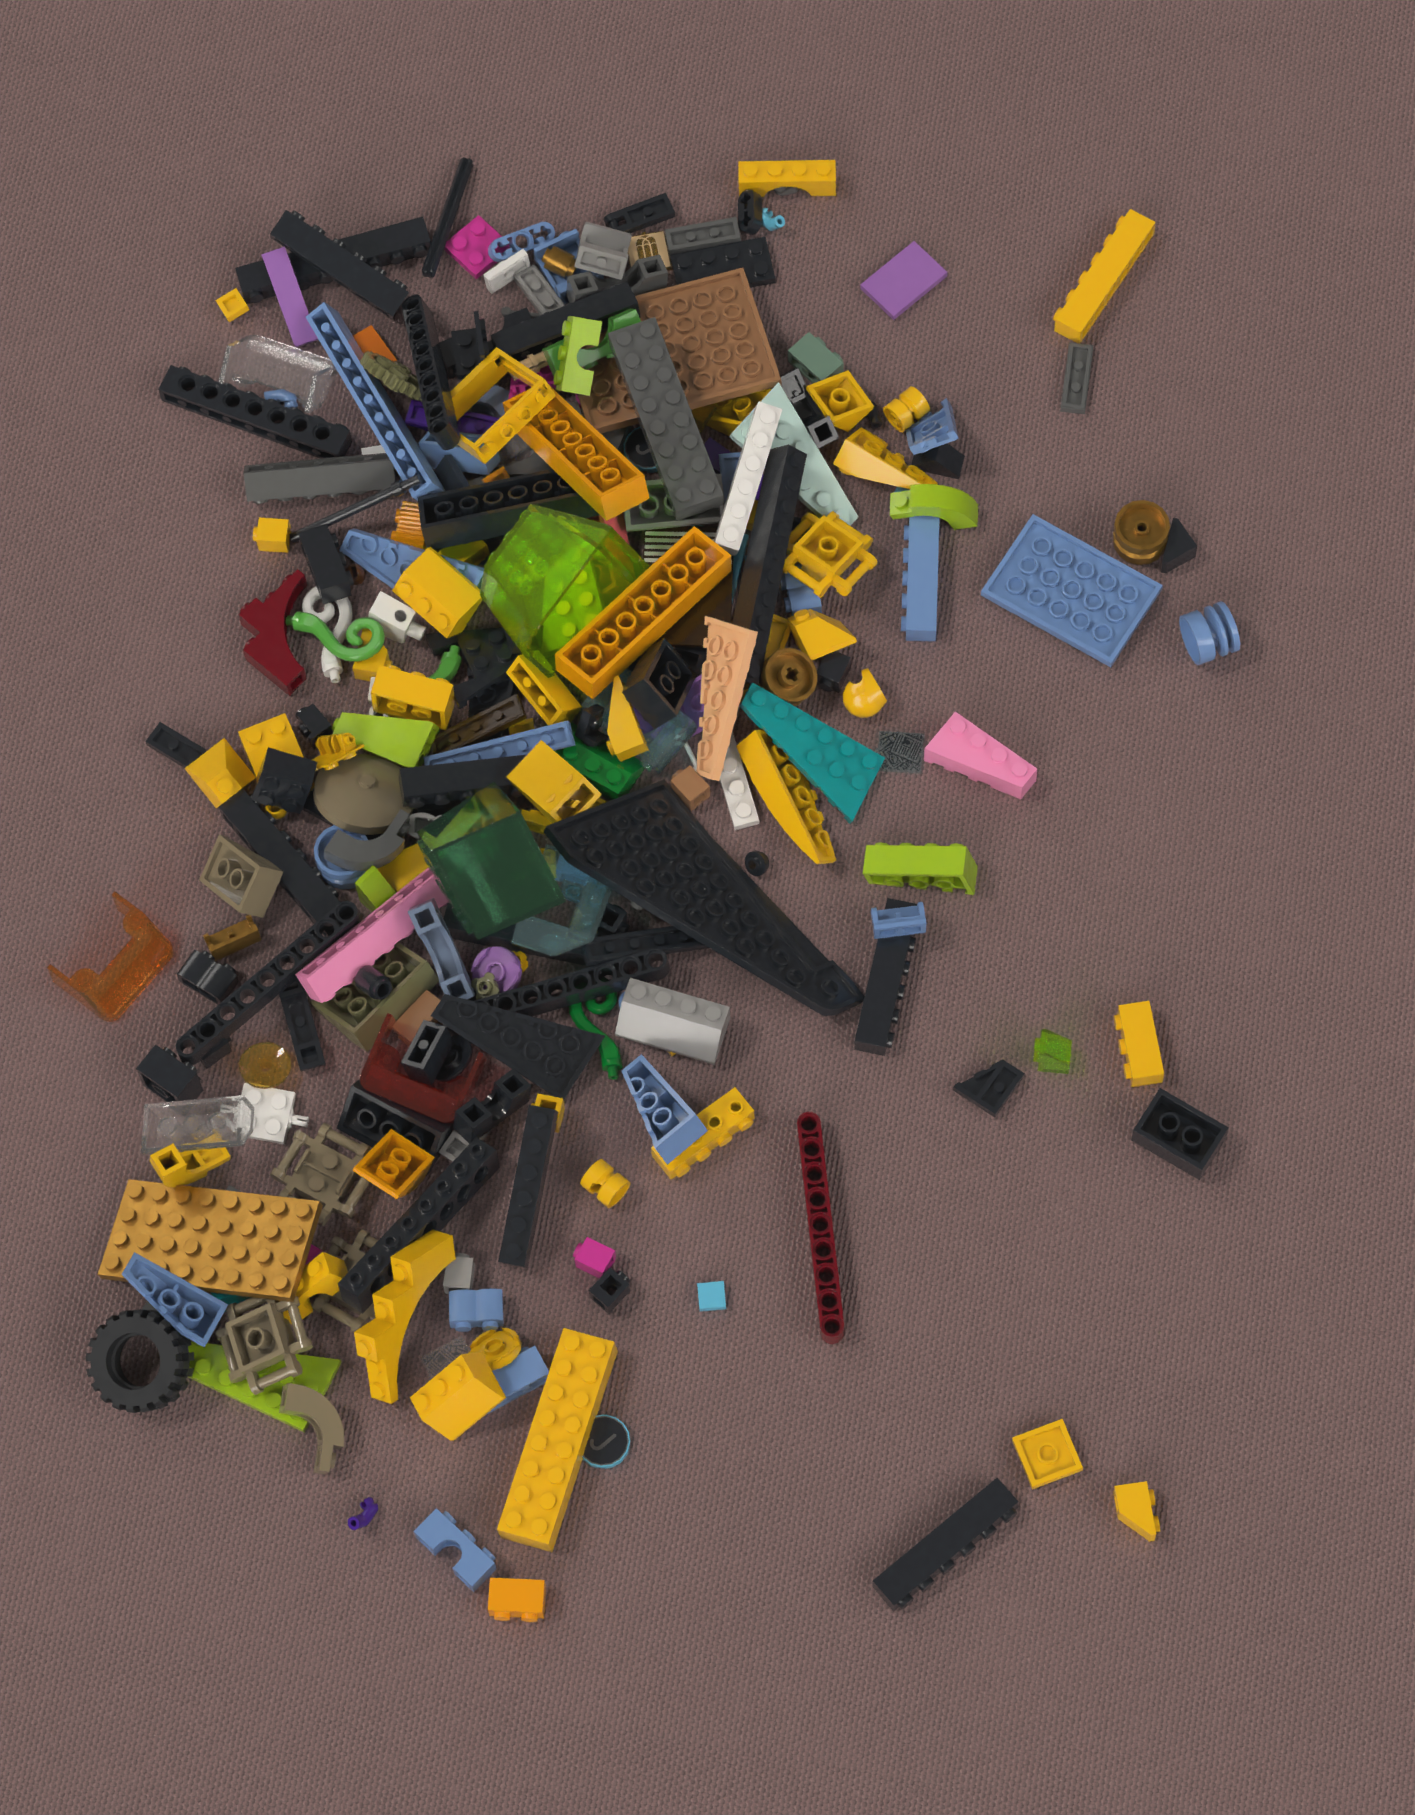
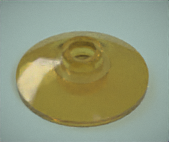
M262 1042L250 1046L244 1051L239 1060V1072L243 1080L249 1085L260 1089H268L280 1085L287 1079L291 1071V1059L287 1051L283 1047L270 1042ZM264 1068L270 1069L269 1071H261Z

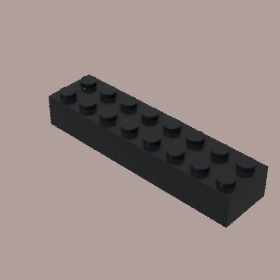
M553 469L417 497L421 530L426 548L432 547L434 550L600 515Z

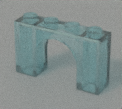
M628 668L619 675L625 685L632 673ZM613 682L593 700L588 696L581 704L582 711L595 704L605 708L602 716L603 723L601 728L603 730L601 732L607 736ZM679 710L676 717L651 732L643 734L649 750L636 755L641 759L638 763L648 772L653 769L660 774L697 731L698 726L691 718Z

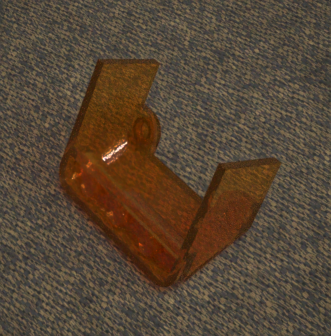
M115 891L112 894V898L117 910L125 915L123 928L132 938L100 975L91 969L82 968L76 971L69 979L51 964L47 967L53 982L106 1022L118 1020L172 959L174 954L170 940L147 915Z

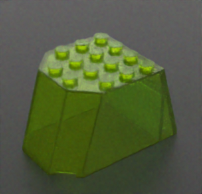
M530 504L521 513L514 527L506 533L504 540L496 551L492 552L484 567L480 596L525 658L546 677L550 678L554 676L556 671L555 654L643 574L649 565L608 524Z

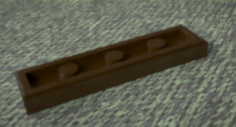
M515 694L437 734L431 746L433 754L477 744L526 719L527 716L521 698Z

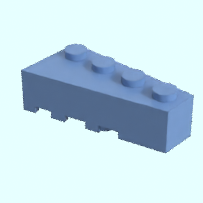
M642 1054L622 1070L639 1113L645 1122L646 1129L652 1138V1143L668 1165L708 1130L694 1111Z

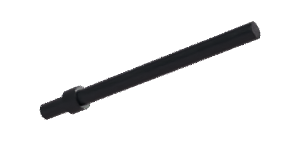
M419 474L404 481L398 480L391 483L390 487L290 533L289 537L295 543L300 540L298 534L300 532L326 524L329 527L393 496H402L407 493L408 489L423 483V480Z

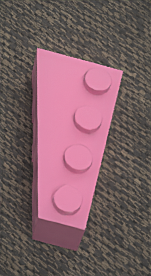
M954 712L924 748L925 762L936 763L953 773L956 771L968 776V779L976 782L981 781L990 785L993 789L1018 799H1022L1036 782V767L957 712Z

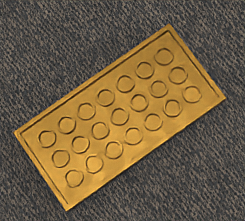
M128 1179L98 1275L101 1279L128 1282L121 1274L135 1252L205 1292L294 1302L323 1205L320 1201L183 1185L170 1188L166 1187L163 1183Z

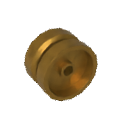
M1146 500L1132 501L1121 508L1117 513L1114 523L1113 544L1114 549L1122 559L1128 563L1144 565L1158 560L1163 555L1170 530L1169 517L1164 509L1156 503Z
M784 648L776 651L764 661L759 686L796 707L814 692L817 684V670L813 661L804 652L793 648Z

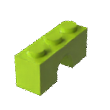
M568 316L567 321L563 322L562 335L565 336L564 343L560 345L558 350V360H561L560 367L554 375V385H556L557 391L590 396L594 371L585 370L580 367L577 362V353L585 345L598 346L602 321Z

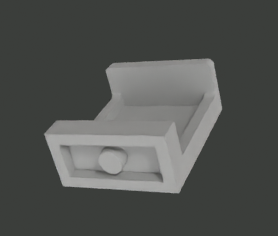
M585 222L574 267L622 280L629 254L627 253L632 235L627 232Z

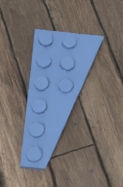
M353 528L348 530L339 551H342L343 554L393 589L402 573L425 550ZM441 555L479 589L481 588L489 569Z

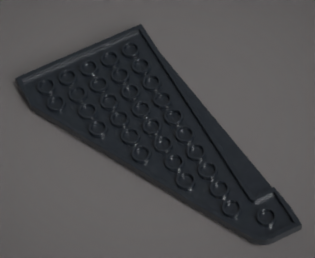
M665 779L546 826L544 834L567 863L823 1016H833L862 1004L865 996L848 975L833 960L829 961L708 834Z

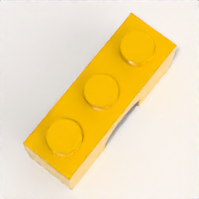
M322 1252L305 1265L296 1293L300 1303L298 1309L302 1320L313 1312L309 1297L322 1293L333 1296L340 1291L338 1283L348 1273L344 1260ZM288 1310L283 1312V1316L292 1325Z

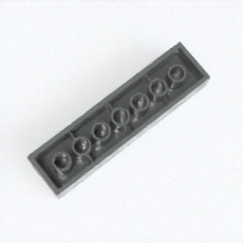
M653 317L608 333L609 345L676 521L724 505L721 487L656 318Z

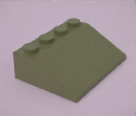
M399 942L394 945L390 952L382 954L377 958L373 965L375 969L390 979L392 991L387 998L383 1000L371 998L356 987L354 980L349 985L343 986L335 992L336 995L327 1002L320 1003L313 999L309 1002L314 1009L350 1041L366 1052L376 1045L392 1028L391 1026L426 990L430 991L439 982L438 976L428 961Z

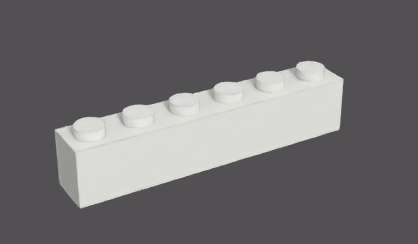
M760 401L755 406L714 538L715 543L736 556L740 549L782 413L781 408Z

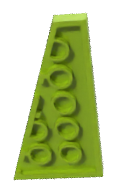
M191 1341L192 1345L188 1346L189 1353L194 1352V1360H191L189 1363V1367L194 1368L192 1376H188V1378L304 1433L309 1425L308 1421L299 1416L279 1413L283 1386L288 1383L302 1385L314 1389L324 1396L342 1363L341 1359L296 1354V1358L302 1367V1374L296 1377L290 1376L264 1388L263 1392L255 1395L250 1390L247 1378L237 1383L230 1382L228 1376L230 1370L222 1345L207 1343L203 1347ZM285 1360L259 1371V1378L286 1367Z

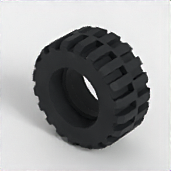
M146 1309L126 1310L120 1312L119 1315H112L106 1319L105 1325H100L96 1329L97 1337L91 1338L88 1344L89 1347H92V1352L86 1353V1361H90L91 1368L86 1369L88 1377L94 1378L95 1382L91 1386L94 1391L102 1393L100 1398L105 1403L111 1402L113 1408L126 1410L131 1413L148 1412L162 1409L168 1406L169 1402H175L180 1397L179 1392L186 1390L189 1385L186 1378L192 1376L194 1368L189 1367L190 1361L194 1360V1352L189 1353L188 1346L192 1345L191 1340L181 1335L158 1311ZM137 1335L150 1338L160 1354L158 1374L146 1386H135L128 1381L123 1374L120 1364L124 1345L131 1337Z

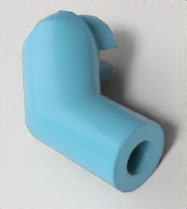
M762 208V226L767 230L774 231L785 225L783 216L778 215L771 218L773 212H768V208Z

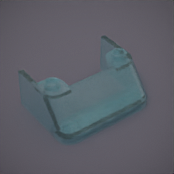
M546 844L538 875L562 882L561 895L565 899L577 903L568 928L519 912L512 943L547 955L557 956L588 944L595 939L613 890L567 863L555 846Z

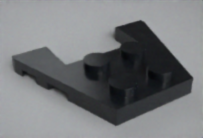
M503 627L463 630L461 633L449 638H445L440 632L425 634L427 644L434 657L444 652H449L451 645L460 647V652L473 679L453 686L454 699L459 709L465 707L467 701L474 696L478 698L485 693L484 690L492 684L498 685L509 676L506 671L518 656V654L511 653Z

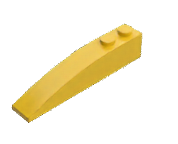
M754 730L736 745L740 758L751 776V781L756 786L775 819L805 854L816 864L834 863L836 857L829 834L822 828L824 817L821 811H817L815 801L818 799L816 791L811 790L809 780L788 759L789 756L772 742L773 739L764 730Z

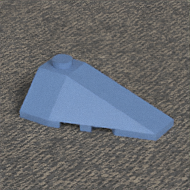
M135 1252L121 1274L181 1335L203 1347L207 1344L228 1306L223 1301Z

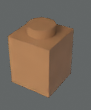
M691 765L685 769H679L670 780L671 788L690 811L710 797V786Z

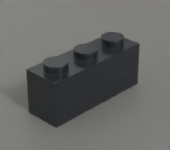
M326 524L298 533L301 549L323 605L352 596L350 586L354 585L350 570L345 571L344 569L346 561L343 552H338L336 549L339 547L335 532L330 534Z

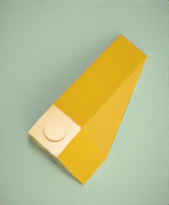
M862 427L845 439L833 463L846 475L910 489V485L915 484L938 485L935 480L917 466H908L902 454L890 452L886 449L888 444L884 440Z

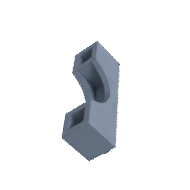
M430 899L410 908L408 914L418 936L422 939L431 956L444 994L463 999L474 997L476 994L475 988L471 986L470 977L435 899Z

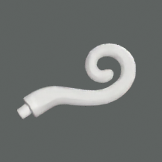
M315 586L306 593L302 603V610L317 616L327 623L334 617L335 608L332 603H327L323 612L317 613L314 611V603L321 599ZM348 597L335 601L339 609V619L332 633L340 644L343 643L346 637V631L351 624L353 616L352 605ZM323 647L321 655L323 674L325 677H330L332 683H338L341 681L340 674L343 672L341 659Z

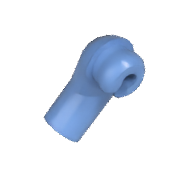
M285 389L264 392L266 400L284 401V406L288 408L298 407L296 394Z

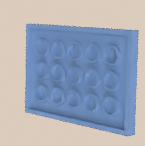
M1032 514L981 590V596L1103 664L1112 667L1162 591L1163 585Z

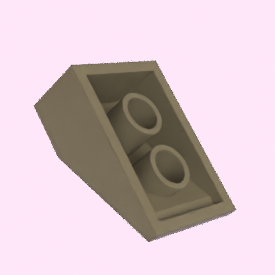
M219 834L199 881L239 913L263 918L280 882L283 871L269 860Z

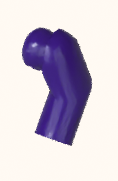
M368 1497L364 1499V1502L360 1503V1507L364 1511L348 1519L350 1529L356 1530L367 1526L378 1512V1504L374 1503L373 1498Z

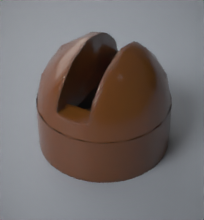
M357 563L348 565L345 571L350 570L352 578V570H357L358 577L353 578L354 585L363 583L365 580L364 568Z

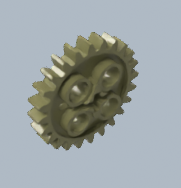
M369 351L364 353L360 364L370 374L382 380L383 384L397 393H404L417 401H422L417 375L413 374L411 369L377 353Z

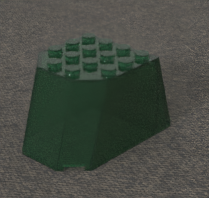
M495 782L487 785L417 831L420 839L417 841V845L422 854L425 855L423 859L429 870L437 878L435 880L436 884L451 906H453L451 909L458 922L465 928L468 935L473 933L477 940L566 902L520 810Z

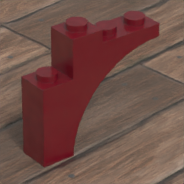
M298 569L293 574L287 575L282 581V585L276 591H272L266 596L264 603L255 597L251 602H247L238 614L241 625L255 636V638H250L244 646L243 652L246 661L289 696L307 679L304 668L296 661L287 643L286 617L290 615L299 595L308 586L305 574Z

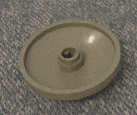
M357 754L348 760H340L338 762L339 766L327 771L322 768L316 777L313 795L317 809L329 822L346 831L365 835L382 834L386 832L400 809L410 815L414 812L415 808L403 807L399 785V770L401 767L384 758Z

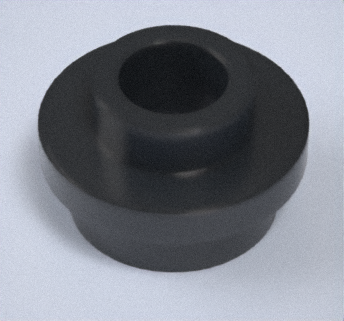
M760 851L749 852L745 857L746 869L753 876L763 875L769 868L767 855Z

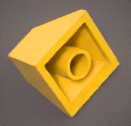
M799 610L794 613V616L787 618L795 644L811 660L857 642L855 636L841 621L815 610Z
M225 738L185 768L215 808H218L256 778Z

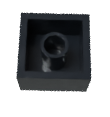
M268 747L256 778L251 800L263 805L281 808L287 812L301 814L312 787L317 762Z
M155 1044L137 1066L138 1075L144 1087L185 1114L203 1092L200 1083L201 1078L196 1073L198 1070L187 1061L182 1063L177 1060V1055L169 1048L164 1047L162 1049Z

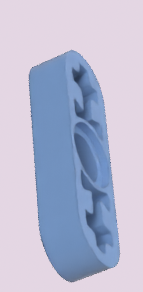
M540 222L497 238L489 245L488 255L493 261L501 262L522 249L526 252L532 251L541 242L554 239V227L548 222ZM541 230L548 232L545 238L541 236L535 240L533 239V235H536ZM521 235L527 239L528 244L526 248L517 246L515 241L517 236ZM510 244L511 248L505 250L502 255L495 252L498 246L504 247Z

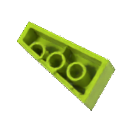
M879 842L875 843V845H866L863 875L869 884L903 887L904 883H908L916 889L926 890L931 885L942 888V892L952 893L953 888L966 889L965 894L975 895L978 866L967 846L958 843L950 844V846H939L934 843L914 846L911 843L889 845Z

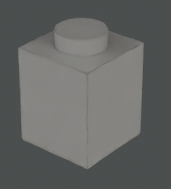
M455 1253L456 1259L445 1267L443 1282L445 1294H449V1291L472 1290L475 1272L474 1258H470L469 1255L464 1253Z

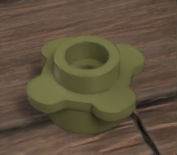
M487 972L484 977L472 980L471 986L475 988L476 1000L499 994L500 990L498 983L494 980L495 976L493 973Z

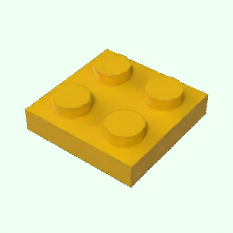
M1063 1419L1012 1437V1442L1032 1490L1083 1471V1466Z

